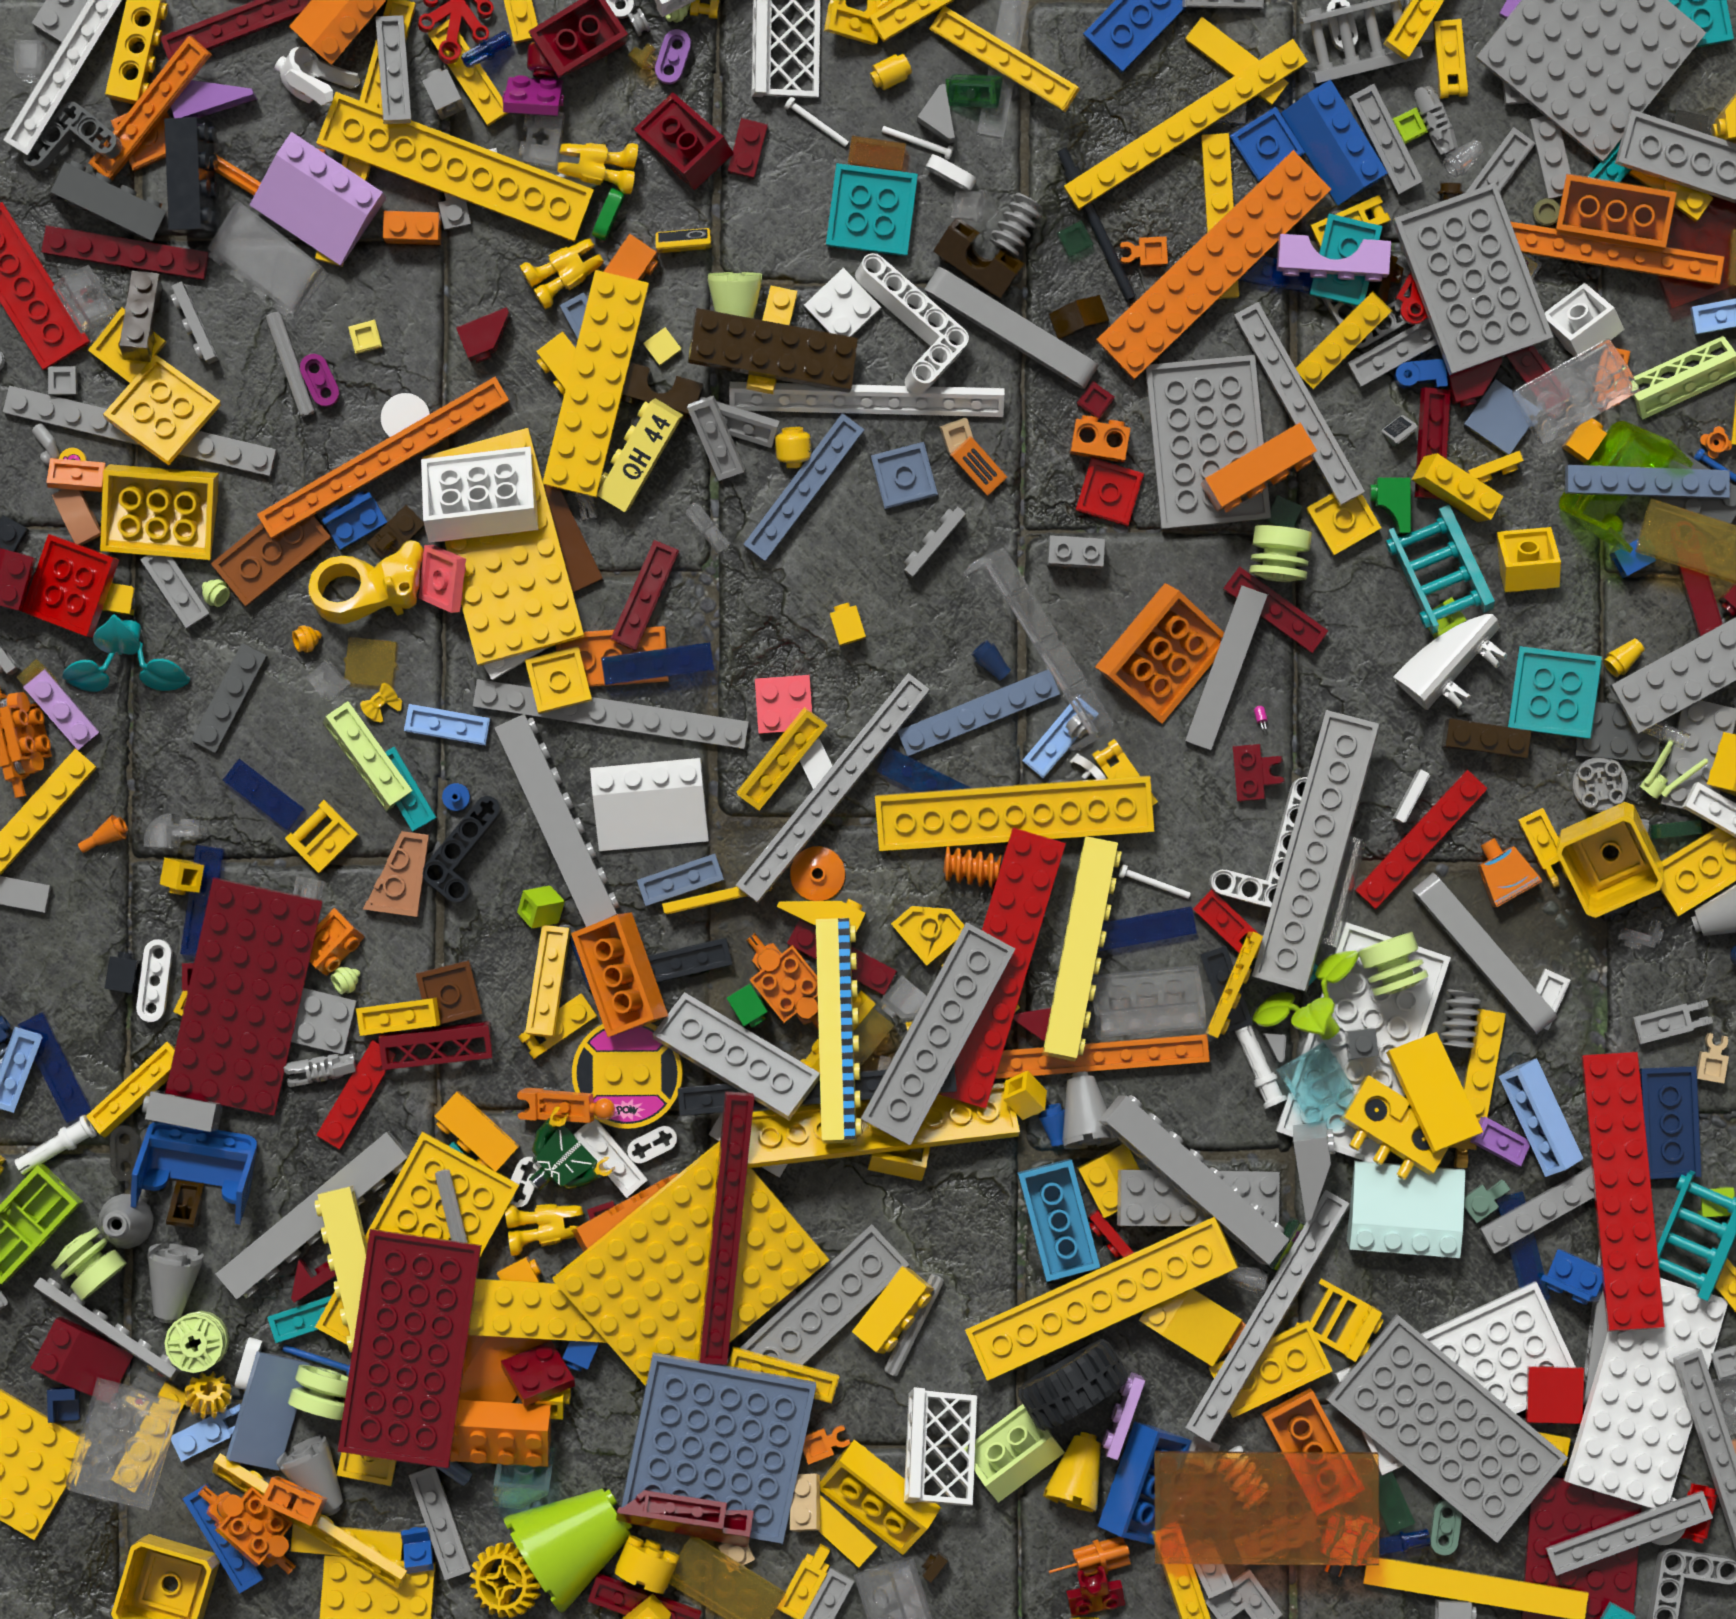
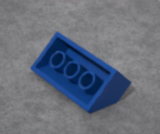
M1331 79L1310 91L1281 112L1283 119L1305 151V155L1316 173L1331 188L1329 194L1337 207L1383 180L1388 172Z
M1134 1421L1098 1526L1120 1537L1155 1545L1151 1532L1162 1528L1192 1440Z

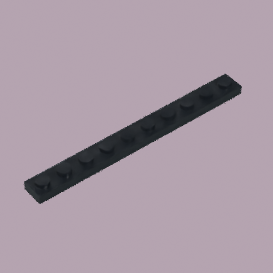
M953 1064L938 1094L957 1092L955 1064ZM886 1070L860 1072V1080H855V1091H860L861 1101L871 1100ZM820 1080L800 1106L821 1104ZM729 1084L678 1088L680 1116L723 1113L725 1092H742ZM754 1100L753 1110L769 1109Z

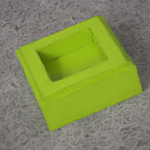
M1417 108L1393 118L1405 144L1428 133Z

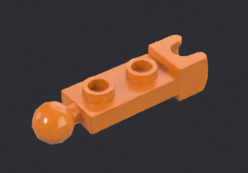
M525 1088L517 1094L518 1099L526 1100L530 1108L518 1114V1118L521 1120H547L550 1118L555 1107H560L556 1113L558 1118H564L567 1113L569 1114L566 1120L568 1122L591 1123L594 1121V1114L598 1119L608 1120L615 1113V1105L610 1099L603 1098L594 1103L593 1093Z

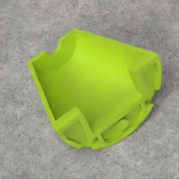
M603 1488L514 1513L503 1518L506 1527L512 1531L510 1535L543 1590L550 1594V1600L560 1613L564 1612L625 1544L629 1535H631L628 1529L632 1525L616 1520L617 1511L614 1505L618 1502L610 1489L604 1491Z

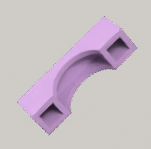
M1280 234L1276 271H1283L1284 276H1299V272H1307L1313 278H1327V274H1337L1338 279L1354 280V276H1366V281L1381 282L1382 277L1387 278L1389 275L1391 241L1363 239L1354 254L1344 259L1334 260L1320 255L1313 248L1309 236Z

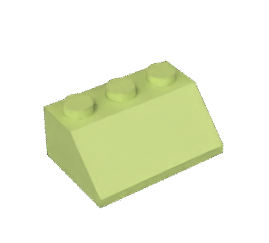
M1022 1404L975 1439L974 1471L999 1503L1065 1452L1049 1430L1042 1431L1035 1426ZM968 1445L964 1448V1450L967 1452V1454H968Z

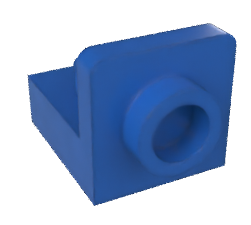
M413 1527L409 1530L401 1531L406 1574L434 1570L433 1545L428 1528Z

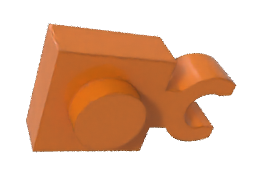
M1167 236L1139 238V246H1135L1131 242H1122L1120 244V249L1127 248L1131 252L1129 257H1122L1120 259L1122 264H1129L1134 259H1139L1140 267L1168 265Z
M844 1425L835 1427L829 1435L826 1434L825 1428L806 1434L803 1452L808 1465L834 1455L833 1446L846 1447L850 1444L849 1439L845 1441L837 1439V1434L845 1430Z

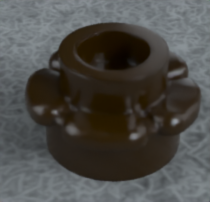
M1440 183V191H1437V194L1442 195V200L1465 193L1462 191V183Z

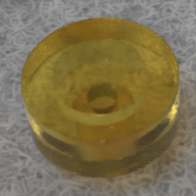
M647 43L643 50L634 47L628 54V57L639 67L650 72L656 64L651 58L656 49Z

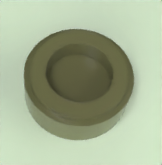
M1541 199L1533 207V220L1542 227L1554 225L1558 221L1560 206L1553 199Z

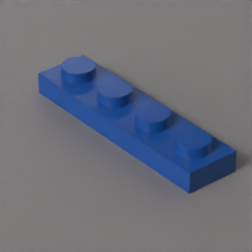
M205 1484L212 1491L209 1484ZM203 1485L182 1499L240 1594L263 1580L264 1576L258 1566H254L215 1531L217 1528L214 1526L216 1522L206 1514L210 1504L198 1495L199 1491L205 1486Z

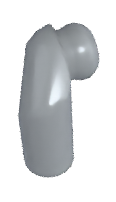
M43 424L36 425L32 429V433L46 449L45 452L40 454V458L49 466L50 458L59 459L60 454L54 437Z

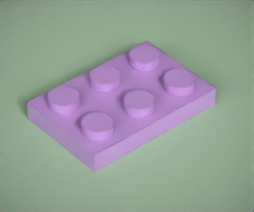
M1131 1372L1126 1384L1120 1388V1393L1123 1396L1121 1403H1115L1110 1418L1114 1422L1112 1429H1106L1101 1443L1103 1448H1105L1104 1451L1107 1457L1116 1460L1119 1458L1145 1383L1141 1375Z

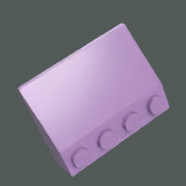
M291 132L275 155L250 206L342 266L387 198L382 191Z

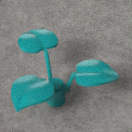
M115 614L104 625L99 627L93 636L94 644L102 651L109 653L105 663L98 667L91 660L76 661L64 670L62 676L67 683L81 690L90 692L101 691L109 685L110 678L104 671L107 670L117 652L119 655L122 653H138L140 667L144 669L140 672L139 679L152 689L160 691L175 690L185 686L190 681V677L170 660L153 659L146 664L142 651L143 643L139 641L141 625L133 620L122 621Z

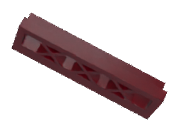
M486 1021L381 1033L378 1039L382 1070L493 1058L490 1037L491 1023ZM484 1037L486 1052L474 1053L467 1047V1044L472 1038ZM460 1039H467L464 1044L459 1041ZM452 1040L461 1048L455 1055L447 1056L439 1048L445 1041ZM433 1042H440L437 1047L432 1044ZM417 1044H426L433 1052L428 1058L419 1059L412 1053V1050ZM406 1045H412L409 1050L404 1047ZM397 1046L406 1053L400 1061L388 1063L386 1048ZM463 1050H465L467 1053H469V1054L459 1055ZM435 1053H437L438 1055L441 1056V1057L432 1058ZM408 1056H410L412 1059H414V1060L404 1061Z

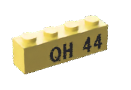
M656 398L650 401V403L645 402L637 414L641 419L636 427L632 425L624 437L627 443L623 450L618 449L612 457L610 463L614 466L610 473L605 472L601 477L600 490L597 496L623 512L631 508L684 416Z

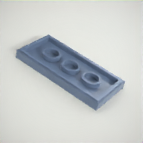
M259 1351L256 1352L226 1459L279 1471L276 1462L285 1452L297 1408L288 1404L292 1389L304 1387L295 1379L299 1365H310L309 1363Z

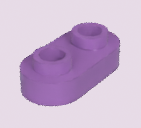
M671 30L664 37L655 65L656 76L664 84L670 85L678 82L683 74L691 49L690 38L683 30ZM675 41H680L683 45L680 49H674L672 44ZM666 67H672L674 69V73L672 75H666L664 73V69Z

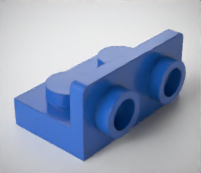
M363 491L359 492L349 499L350 503L342 508L337 505L325 512L327 517L323 518L322 521L340 550L385 526L388 522L370 492L364 494Z
M1562 1249L1557 1250L1548 1275L1543 1274L1541 1280L1548 1283L1547 1288L1558 1293H1563L1565 1290L1573 1294V1300L1586 1305L1588 1301L1598 1302L1603 1291L1601 1267Z

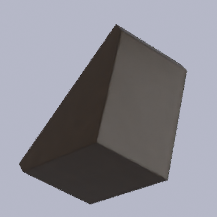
M1100 295L1075 300L1048 314L1059 340L1109 321Z
M176 1181L166 1225L190 1228L199 1226L204 1183Z

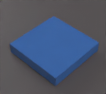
M1276 107L1229 136L1258 183L1293 150L1300 157L1305 154V151Z

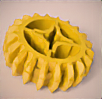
M500 1542L495 1547H487L486 1553L482 1552L477 1556L479 1561L474 1562L472 1565L476 1571L472 1572L469 1576L476 1582L470 1586L472 1589H477L478 1592L474 1595V1599L481 1598L483 1601L480 1608L489 1606V1614L498 1613L499 1618H504L507 1615L509 1618H513L517 1614L522 1615L526 1613L527 1608L535 1605L534 1599L540 1597L541 1594L537 1589L541 1588V1585L530 1570L519 1549L515 1548L514 1543L509 1542L505 1545L503 1542ZM502 1559L498 1571L490 1573L495 1561ZM523 1587L519 1598L516 1601H511V1595H514L515 1589Z

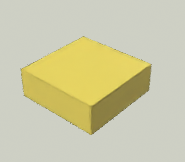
M375 320L348 327L356 354L383 347Z
M666 327L643 343L659 366L682 350Z

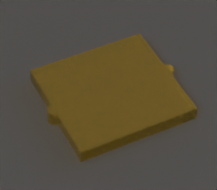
M349 637L347 657L344 658V662H346L344 683L381 686L382 683H387L392 687L394 668L397 667L395 662L397 642Z

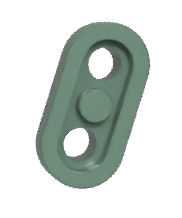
M1445 1499L1438 1501L1434 1506L1429 1538L1430 1546L1440 1555H1449L1457 1549L1462 1513ZM1445 1508H1450L1452 1511L1449 1517H1443L1442 1511ZM1442 1535L1448 1537V1541L1444 1545L1438 1542L1439 1537Z

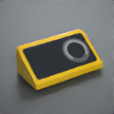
M709 228L656 233V250L658 253L712 248Z

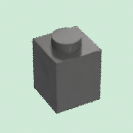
M1376 1028L1344 1031L1348 1059L1379 1056Z

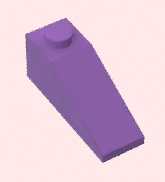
M191 80L172 104L171 109L174 118H201L256 100L257 97L251 88Z

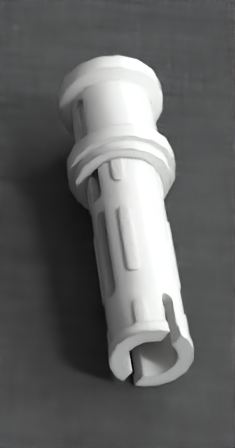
M1252 1025L1235 1031L1256 1078L1254 1085L1259 1088L1264 1099V1108L1266 1109L1287 1100L1286 1095H1282L1276 1081L1278 1078L1277 1074L1271 1072Z
M82 1115L78 1122L68 1128L62 1127L58 1131L57 1136L22 1157L15 1159V1164L18 1170L22 1169L20 1171L21 1174L25 1175L37 1165L46 1162L66 1149L74 1150L77 1148L78 1143L89 1137H96V1130L86 1115Z

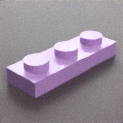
M46 669L24 685L23 688L77 750L99 733V730Z

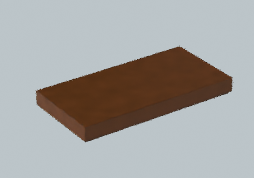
M544 485L572 591L575 593L602 580L603 577L561 489Z

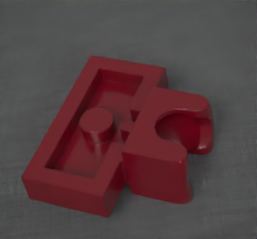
M1261 744L1233 746L1237 801L1265 799L1264 785L1285 783L1283 777L1271 774L1272 766L1282 763L1283 756L1262 757Z
M1099 1566L1097 1574L1092 1577L1085 1576L1084 1571L1079 1570L1077 1576L1080 1588L1066 1591L1071 1617L1125 1606L1121 1580L1107 1582L1103 1566Z

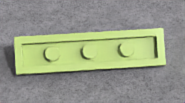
M1721 336L1624 381L1625 387L1635 399L1637 412L1643 420L1736 377V352L1725 337ZM1720 347L1725 350V353L1718 356L1710 355L1712 351ZM1692 360L1700 361L1694 367L1685 366L1686 363ZM1666 372H1675V375L1670 378H1660ZM1642 383L1650 384V387L1640 392L1636 389V386Z
M349 701L325 716L323 724L386 812L393 808L395 803L412 792L410 786Z

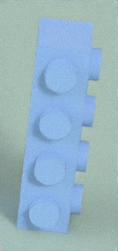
M1537 1058L1520 1064L1500 1075L1501 1083L1545 1177L1564 1171L1581 1161L1583 1156Z

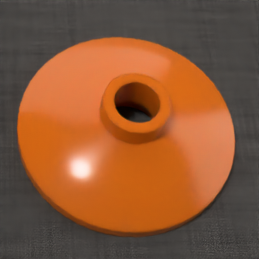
M815 846L803 850L796 856L791 865L790 878L794 889L802 897L811 901H824L836 895L841 889L845 879V868L842 860L834 851L826 847ZM816 868L823 871V876L820 879H815L812 876V872Z

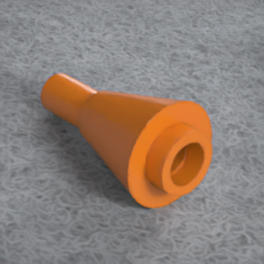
M111 815L91 837L78 843V846L85 853L97 845L100 846L126 839L128 827L121 817L117 818L115 815Z

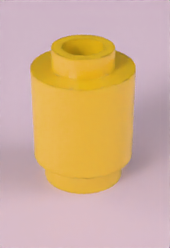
M894 54L872 65L873 72L869 73L874 86L886 90L906 80L907 76L912 74V69L904 54L899 56Z

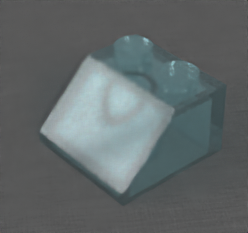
M1324 1042L1276 1069L1304 1118L1313 1116L1355 1091L1342 1067Z

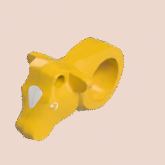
M413 540L406 541L396 553L386 557L377 563L375 567L353 556L329 558L320 563L311 574L309 582L310 600L322 618L337 624L357 621L386 606H391L397 616L404 614L402 608L410 609L417 602L424 548L419 542ZM351 576L361 581L359 591L347 601L337 603L328 601L323 597L325 587L337 577Z

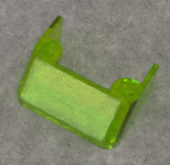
M1618 421L1608 429L1607 435L1590 459L1583 465L1667 468L1673 460L1691 468L1694 463L1671 440L1629 422ZM1564 491L1559 499V507L1567 516L1601 540L1629 553L1632 552L1633 548L1620 536L1623 522L1615 515L1628 496L1565 494Z

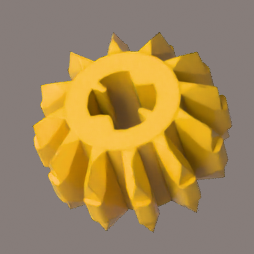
M213 1371L207 1377L201 1372L199 1379L191 1378L190 1385L185 1388L186 1407H191L192 1415L200 1412L202 1419L206 1417V1414H210L215 1419L217 1412L225 1413L227 1405L231 1403L232 1396L230 1395L231 1386L230 1384H225L226 1379L224 1376L216 1379V1374Z

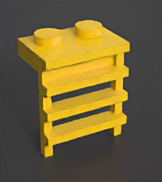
M1321 1278L1319 1284L1326 1287L1327 1290L1309 1322L1312 1328H1314L1333 1291L1341 1295L1342 1297L1323 1332L1319 1334L1314 1331L1318 1340L1342 1352L1346 1357L1356 1362L1358 1357H1362L1368 1351L1370 1343L1367 1341L1371 1333L1376 1334L1383 1323V1319L1380 1318L1382 1312ZM1347 1300H1350L1356 1305L1338 1339L1334 1342L1327 1337Z

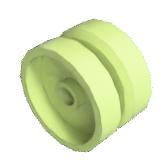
M299 1365L295 1379L300 1385L307 1388L298 1387L292 1389L288 1404L314 1415L342 1420L345 1400L339 1397H346L348 1376L325 1368Z

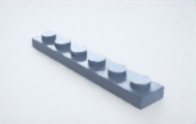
M842 413L813 451L810 459L803 464L743 545L766 562L864 432V429Z
M1565 466V494L1730 498V470Z
M1048 669L898 731V735L908 757L1058 696L1060 692L1051 670Z

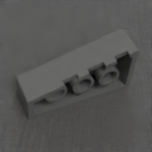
M71 160L70 164L64 162L48 196L54 199L61 197L65 199L68 205L78 210L85 211L86 209L90 211L91 215L102 221L113 222L116 224V227L148 242L153 240L166 212L161 209L162 204L149 197L144 201L136 197L137 192L127 186L122 185L121 188H117L110 184L112 181L110 178L100 173H96L93 176L85 172V166Z

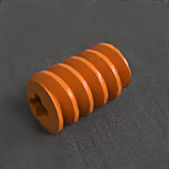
M947 846L943 868L945 879L949 882L952 876L955 875L957 883H961L964 876H966L968 885H971L974 879L977 878L979 887H982L984 882L988 880L989 887L993 889L999 873L1001 855L997 862H995L993 853H989L986 860H984L981 851L973 858L971 850L968 849L964 857H962L960 848H957L954 854L951 855L950 848Z

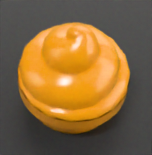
M305 625L299 626L297 630L292 631L293 644L298 652L304 651L308 653L313 651L322 637L318 630Z

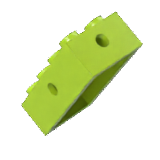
M44 1164L37 1165L0 1204V1284L8 1282L83 1202Z

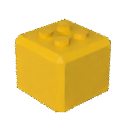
M1623 802L1561 830L1557 843V855L1586 915L1597 918L1660 890L1663 883V864L1633 804ZM1608 845H1613L1618 849L1619 853L1615 858H1607L1602 852L1603 849Z
M148 1534L142 1537L130 1548L111 1612L113 1619H203L220 1564L218 1557L213 1552ZM173 1576L177 1579L178 1587L176 1590L169 1591L164 1587L163 1580L165 1577Z

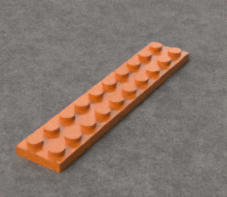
M1293 150L1096 339V342L1135 380L1278 242L1280 234H1286L1331 191V188Z

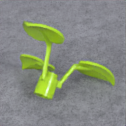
M1339 952L1327 957L1319 964L1315 976L1317 979L1322 980L1323 998H1318L1312 1003L1307 1004V1006L1299 1008L1297 1005L1292 1004L1295 1000L1292 993H1277L1267 998L1257 1008L1252 1022L1263 1027L1274 1026L1283 1021L1288 1016L1290 1010H1293L1295 1013L1292 1016L1291 1023L1295 1028L1304 1032L1318 1034L1322 1040L1331 1039L1339 1032L1340 1027L1332 1016L1335 1003L1329 998L1327 985L1329 982H1339L1351 971L1359 957L1358 952Z

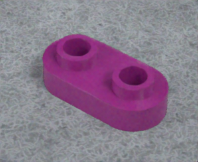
M318 354L305 356L300 363V372L312 398L322 407L333 406L339 400L340 390L326 360ZM313 364H318L320 367L317 373L310 372V367ZM330 389V397L323 398L322 391Z

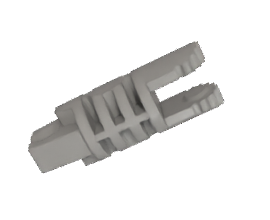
M1430 86L1417 88L1414 96L1431 140L1441 155L1454 151L1458 148L1453 126L1443 107V103L1440 102L1438 94Z
M353 1054L328 1055V1057L322 1056L312 1058L311 1060L306 1059L286 1063L284 1072L289 1075L294 1074L287 1078L288 1087L314 1083V1081L320 1082L330 1078L343 1077L345 1074L356 1071V1062Z

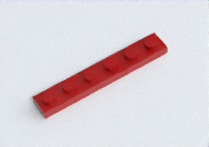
M1466 770L1354 891L1376 909L1488 788L1471 772Z

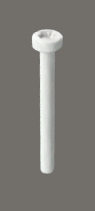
M794 97L788 99L784 106L785 109H793L841 145L847 146L848 140L796 104Z
M883 126L882 133L944 154L945 159L948 160L952 155L953 146L949 145L948 148Z
M1123 864L1120 869V878L1127 876L1187 899L1190 897V892L1127 869V865Z

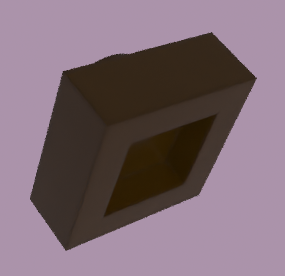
M940 1551L935 1556L930 1554L921 1565L924 1569L922 1576L931 1583L948 1562V1558Z

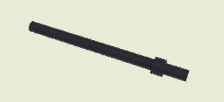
M1067 147L1057 151L1065 169L1064 175L1069 183L1082 174L1079 166H1075ZM1091 202L1083 207L1126 301L1136 297L1099 215Z

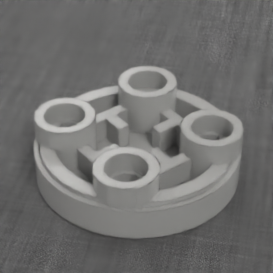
M1595 757L1584 761L1578 766L1572 778V791L1575 799L1581 806L1594 812H1603L1604 807L1612 808L1622 803L1628 789L1625 771L1617 761L1609 758Z

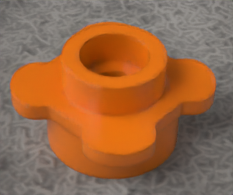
M1720 426L1715 427L1710 434H1703L1700 437V443L1705 445L1708 450L1707 455L1712 459H1716L1721 452L1729 451L1732 448L1731 441L1725 434L1724 428ZM1714 440L1719 442L1718 445L1714 444Z

